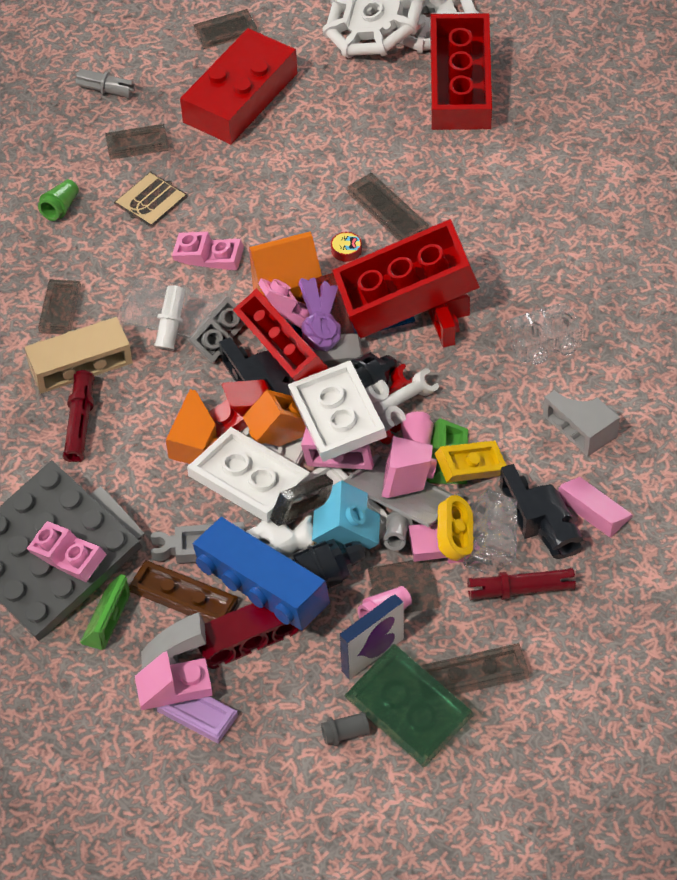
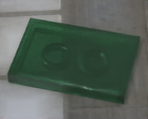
M395 644L344 695L360 712H364L374 725L422 768L426 767L474 716L473 712Z

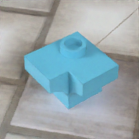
M342 480L334 484L325 504L314 510L312 541L319 543L324 540L334 539L340 549L343 548V544L352 541H359L363 547L368 549L379 544L380 514L367 508L368 493Z

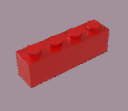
M257 288L233 309L294 381L329 369Z

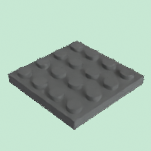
M51 460L0 506V604L39 641L142 548V545L133 534ZM47 521L69 529L79 539L100 546L107 554L87 582L55 568L27 550V547Z

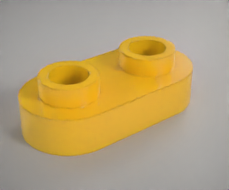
M451 495L438 505V547L444 556L453 561L463 559L473 550V512L467 501L458 495Z

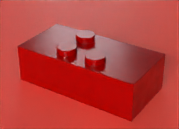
M430 14L431 130L491 129L490 14Z
M247 28L182 95L180 104L183 123L232 145L298 74L296 49Z
M451 219L332 270L349 319L360 339L480 288Z

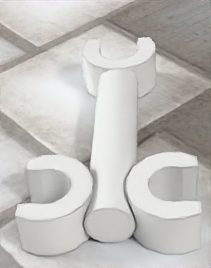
M425 368L415 374L412 378V383L390 395L389 388L383 380L365 389L385 427V431L406 420L404 412L397 407L399 404L417 394L428 396L439 388L438 383L430 386L425 382L424 377L430 373L429 368Z

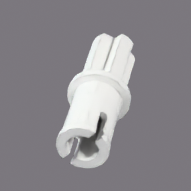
M169 285L166 289L162 313L157 316L160 322L154 343L156 348L170 351L175 349L174 345L179 323H183V319L180 316L186 292L180 286Z

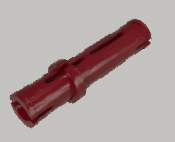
M87 370L76 371V374L74 373L72 394L69 395L67 401L70 411L65 447L62 455L63 459L67 462H82L84 460L89 412L94 407L92 389L95 380L94 374Z
M573 568L514 575H508L507 572H499L498 576L471 577L467 579V587L482 586V589L468 591L470 601L490 597H501V600L510 599V595L564 590L572 591L576 588V581L561 582L560 580L562 578L575 577Z

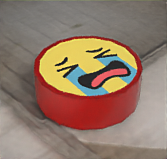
M341 232L332 238L331 253L335 259L350 262L361 255L362 242L358 235L352 232Z

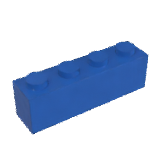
M220 517L192 543L197 557L196 564L205 574L215 575L230 590H238L245 594L255 606L267 608L286 625L290 623L302 631L330 604L325 580L223 517Z

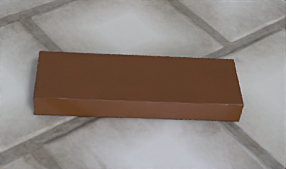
M147 560L144 561L129 585L131 593L188 616L199 612L204 622H209L232 612L238 604V597Z

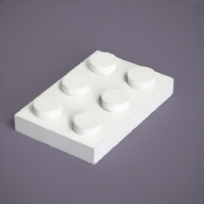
M351 361L288 384L290 394L323 462L387 437L385 427Z
M232 427L187 466L189 477L265 522L271 520L310 482L309 471Z

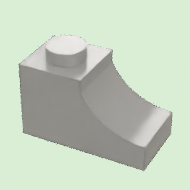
M555 390L544 397L543 416L586 456H590L618 436L620 417L613 407L604 404L598 397L590 401H577L566 398Z

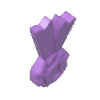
M301 278L299 286L310 315L302 323V338L313 349L329 351L341 339V325L330 314L338 287L336 285L330 286L328 282L324 281L318 293L315 278H311L309 281Z

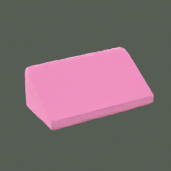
M581 477L563 483L558 489L568 508L610 538L632 518L633 514Z

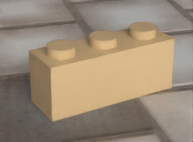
M117 317L24 347L29 368L40 394L72 384L76 371L87 370L96 376L133 363L130 344Z

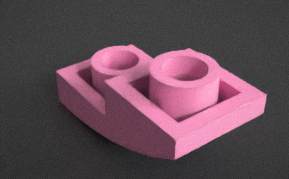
M208 232L179 233L172 257L173 260L187 265L238 270L244 246L241 239L211 240Z
M261 278L258 284L271 305L285 319L301 328L303 321L310 316L306 304L295 299L290 291V286L277 279H273L270 282Z
M48 521L27 547V550L33 555L84 582L89 580L107 555L100 546L79 539L69 529Z

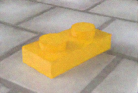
M496 440L442 446L435 452V457L447 483L500 476L501 467L507 466Z

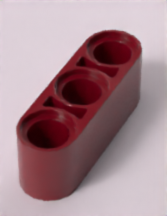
M251 603L206 622V644L198 647L202 657L206 659L208 668L216 669L219 668L218 664L222 662L226 665L251 654V650L255 648L260 650L284 640L283 636L289 634L291 637L299 629L290 623L288 625L282 623L267 608H259Z

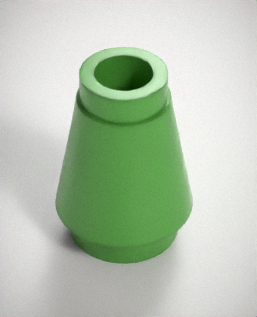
M67 179L42 194L38 203L41 215L51 221L63 218L79 192L77 184Z

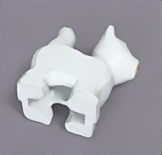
M290 508L285 513L274 516L268 522L262 520L256 527L246 531L286 557L293 556V553L305 549L308 545L317 544L312 541V515L305 517L294 530L287 527L288 524L297 518L298 512L295 508Z

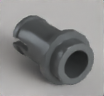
M364 712L335 720L332 717H328L327 722L321 723V731L326 745L333 743L334 746H338L339 741L370 734L368 720Z

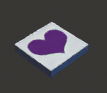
M396 594L387 598L340 633L341 671L349 680L404 639V602Z

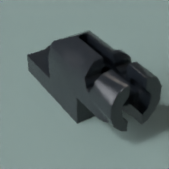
M231 337L219 342L221 361L235 382L265 380L271 391L291 396L288 384L293 383V378L268 350L248 357L242 346L237 347Z
M514 464L501 467L499 487L524 539L538 535L555 559H563L580 553L583 548L580 542L584 540L577 525L571 522L573 516L568 511L560 493L554 486L548 484L529 489L525 476H519Z

